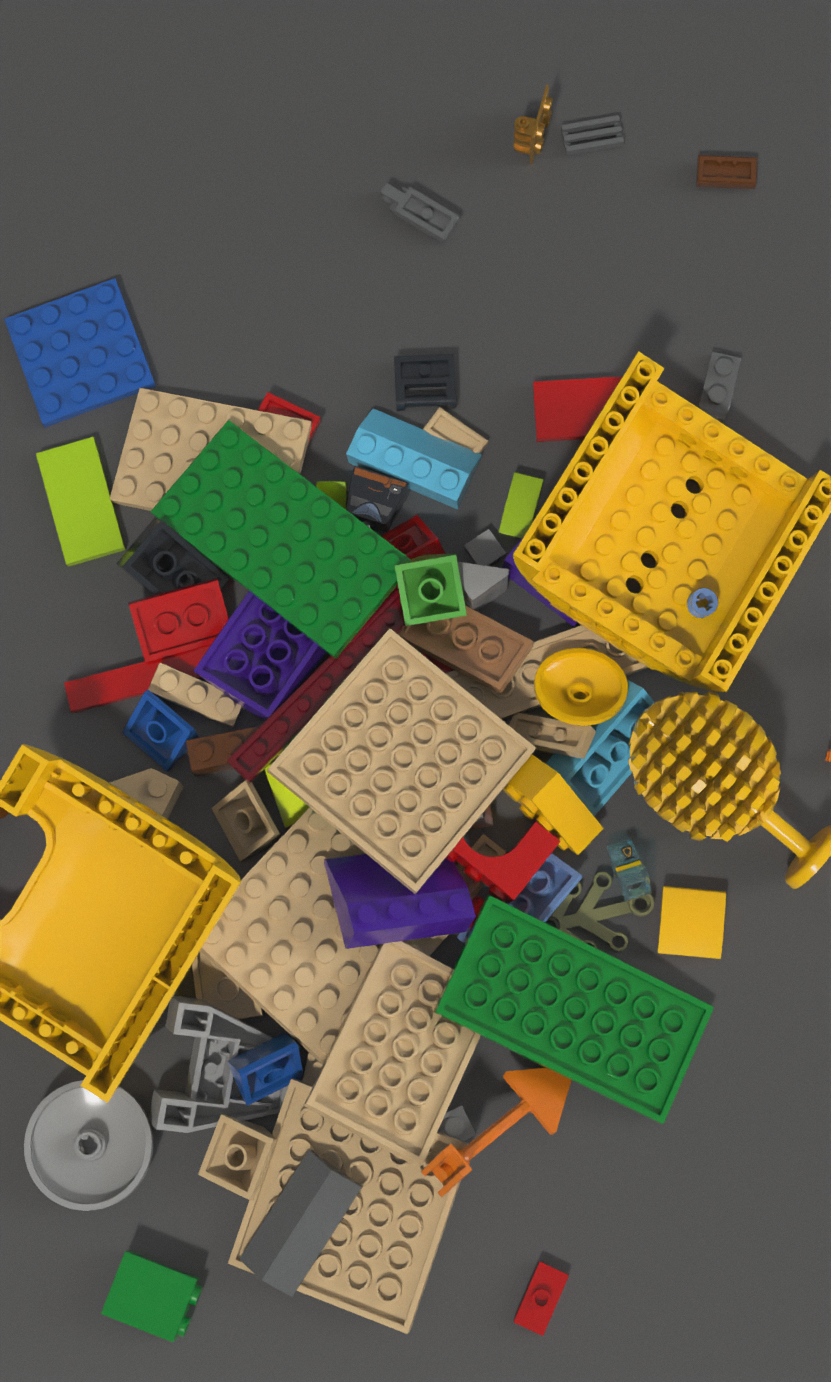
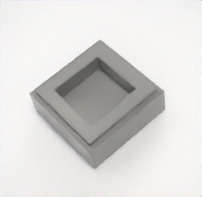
M489 529L464 545L468 555L478 565L491 566L506 556V552Z

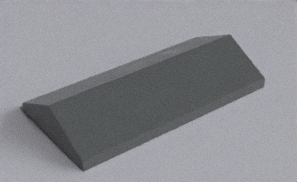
M309 1150L239 1260L265 1283L291 1297L294 1296L363 1186L315 1152Z

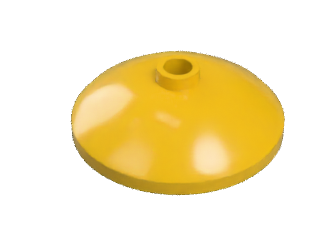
M571 648L558 651L541 663L535 675L534 692L541 707L554 718L568 724L587 726L605 722L622 709L627 698L628 682L621 667L607 655L586 648Z

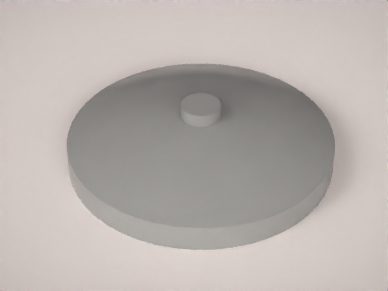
M83 1080L56 1089L37 1106L26 1129L24 1156L32 1180L44 1195L55 1203L69 1209L90 1211L115 1205L128 1197L140 1185L149 1169L154 1143L149 1118L141 1104L129 1092L118 1086L111 1100L106 1103L81 1087L80 1085Z

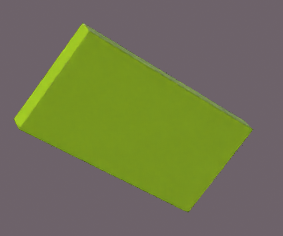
M94 437L36 453L66 565L70 567L126 550L113 503L109 500L110 492Z

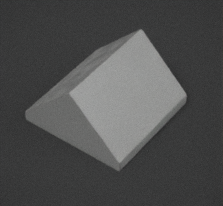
M458 562L464 602L469 608L479 611L507 590L509 569Z

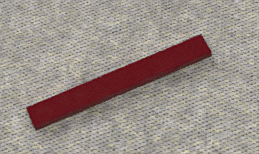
M399 588L376 610L336 659L330 656L227 759V763L249 784L291 743L324 705L323 703L350 675L389 629L399 634L406 627Z

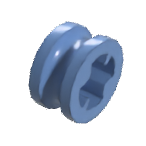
M707 588L696 590L687 600L688 611L696 618H704L711 615L718 606L716 594ZM706 598L709 604L705 607L708 610L706 611L704 607L698 608L696 602Z

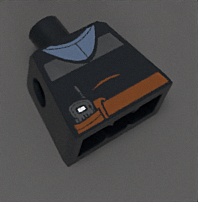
M354 466L346 510L373 531L376 529L388 532L410 493L409 483Z

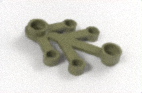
M598 872L593 878L592 888L577 913L563 916L571 900L580 895L582 891L580 882L577 883L578 892L574 895L568 894L547 921H552L556 929L598 949L595 942L591 940L584 941L567 930L580 926L607 942L613 951L621 952L628 945L626 935L620 932L615 933L597 921L629 913L639 917L646 916L654 907V899L647 891L640 890L634 892L628 901L594 909L602 893L608 890L612 884V878L607 872ZM605 876L608 879V885L600 887L597 884V878ZM637 899L645 900L646 908L644 910H639L635 907ZM614 937H621L624 940V946L616 948L612 943Z

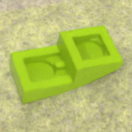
M514 472L498 533L518 538L524 537L533 523L544 479Z

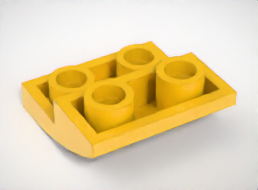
M663 886L657 952L721 959L726 891Z

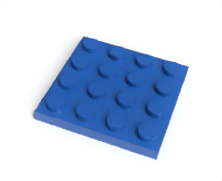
M115 278L4 319L44 428L135 395L139 392V388L151 389L156 387Z

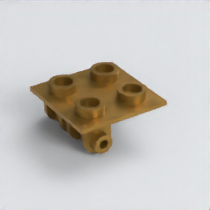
M547 84L537 118L520 116L514 122V149L519 153L530 155V164L533 163L535 154H541L544 143V130L548 128L552 115L550 110L553 98L548 97L549 85Z

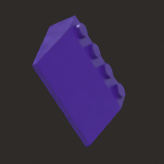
M248 591L198 663L194 672L246 710L266 721L311 676L326 654V651Z
M367 854L324 860L345 949L462 933L467 931L476 917L467 885L454 862L446 858L416 894Z

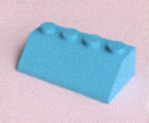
M374 408L358 427L346 453L350 464L408 482L410 490L457 510L482 458V454L474 453L472 450L449 440L446 441L421 428Z
M627 680V698L622 709L605 722L589 725L596 733L585 759L554 753L546 763L561 775L593 816L600 811L632 773V771L630 772L628 761L631 745L629 741L632 730L643 711L655 703L644 688Z

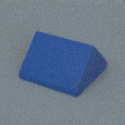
M150 690L144 692L122 732L167 772L187 752L186 741L199 738L193 727Z
M285 1033L227 1061L246 1106L288 1086L293 1078L297 1080L304 1078L299 1047Z

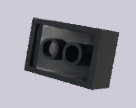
M154 518L116 563L153 595L215 578L218 579L220 589H222L230 579L158 518Z

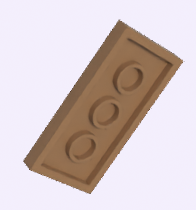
M466 605L467 616L406 626L398 634L420 652L500 695L533 648L532 640Z

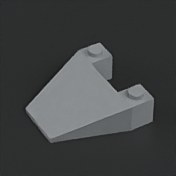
M173 996L169 1003L165 1027L173 1034L195 1038L185 1093L157 1089L153 1091L149 1121L156 1130L189 1133L216 1127L221 1114L245 1121L279 1113L288 1086L246 1106L227 1063L228 1060L274 1037L202 999Z

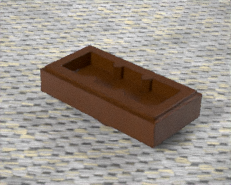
M698 155L696 187L755 189L757 157Z

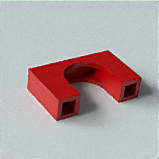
M535 822L528 828L512 850L505 855L498 857L481 855L475 852L463 837L446 859L451 862L456 860L465 867L464 873L477 883L480 880L490 888L488 892L494 898L502 902L507 901L511 903L561 841L538 822Z

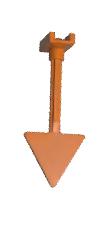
M548 1068L506 1071L503 1074V1078L519 1096L521 1102L462 1150H456L451 1143L421 1173L424 1176H427L431 1171L444 1186L437 1192L443 1197L473 1170L469 1166V1161L528 1112L533 1113L547 1132L553 1135L558 1128L571 1080Z

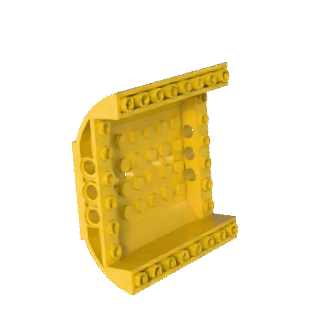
M638 351L513 553V559L524 578L550 602V605L651 670L659 671L671 678L695 687L727 692L831 513V476L819 470L807 479L659 383L657 380L664 368ZM688 479L698 482L700 486L699 493L693 494L687 490L686 481ZM672 504H680L685 509L684 518H676L672 514ZM649 553L655 558L656 564L654 568H647L642 564V554ZM628 578H634L640 583L641 589L639 593H631L627 589L626 581ZM698 589H710L716 594L718 599L716 611L707 617L696 618L688 611L687 600ZM706 598L696 602L698 608L704 607L706 611L708 610L705 607L709 604Z

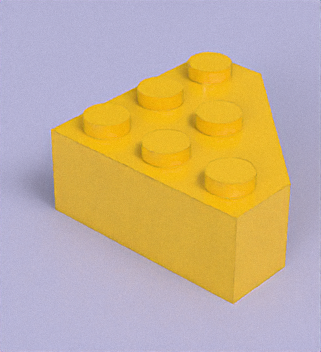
M534 755L527 759L503 789L511 799L521 804L519 809L530 820L535 818L536 822L561 841L557 846L563 851L569 848L579 855L604 829L561 775Z

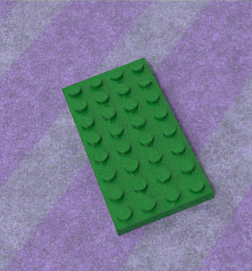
M229 420L150 511L153 516L165 522L191 546L335 659L398 585L394 565L411 560Z
M488 895L433 1012L659 1124H664L714 1007Z

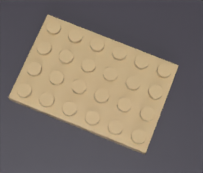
M139 388L109 500L114 504L151 511L228 420L297 473L301 474L313 424L309 420Z
M402 941L381 944L304 1106L416 1167L422 1166L481 1036L433 1012L453 969Z

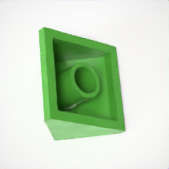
M456 554L422 555L394 565L405 626L467 616Z

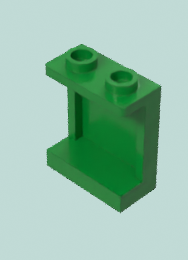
M125 1251L101 1314L170 1342H175L178 1336L184 1337L191 1318L186 1317L191 1304L196 1306L203 1287L198 1285L200 1277L191 1276L142 1257V1254L135 1251Z

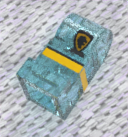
M632 839L607 846L608 856L614 870L613 873L624 900L628 901L652 893L649 874L638 856ZM642 882L636 889L627 888L629 885Z

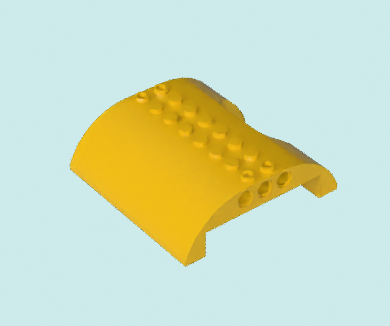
M22 744L0 780V807L16 817L27 814L36 820L45 832L46 848L43 857L11 911L0 920V1021L86 1075L80 1086L108 1103L242 880L237 872L212 849L122 790L61 757L33 746Z

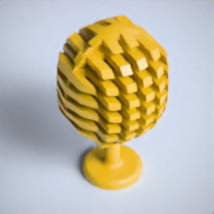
M682 691L677 696L671 697L670 695L656 701L639 716L629 744L631 743L630 757L628 758L630 772H633L634 787L638 795L642 794L646 803L662 819L672 823V826L681 832L689 831L690 839L697 841L710 836V839H723L728 842L735 834L740 836L761 825L796 854L785 874V882L792 889H797L805 884L831 856V825L824 827L808 840L773 811L780 792L779 775L781 770L779 760L776 759L777 753L770 737H766L764 729L746 711L743 712L737 708V705L727 700H720L717 693L708 691L704 695H698V692L684 693Z

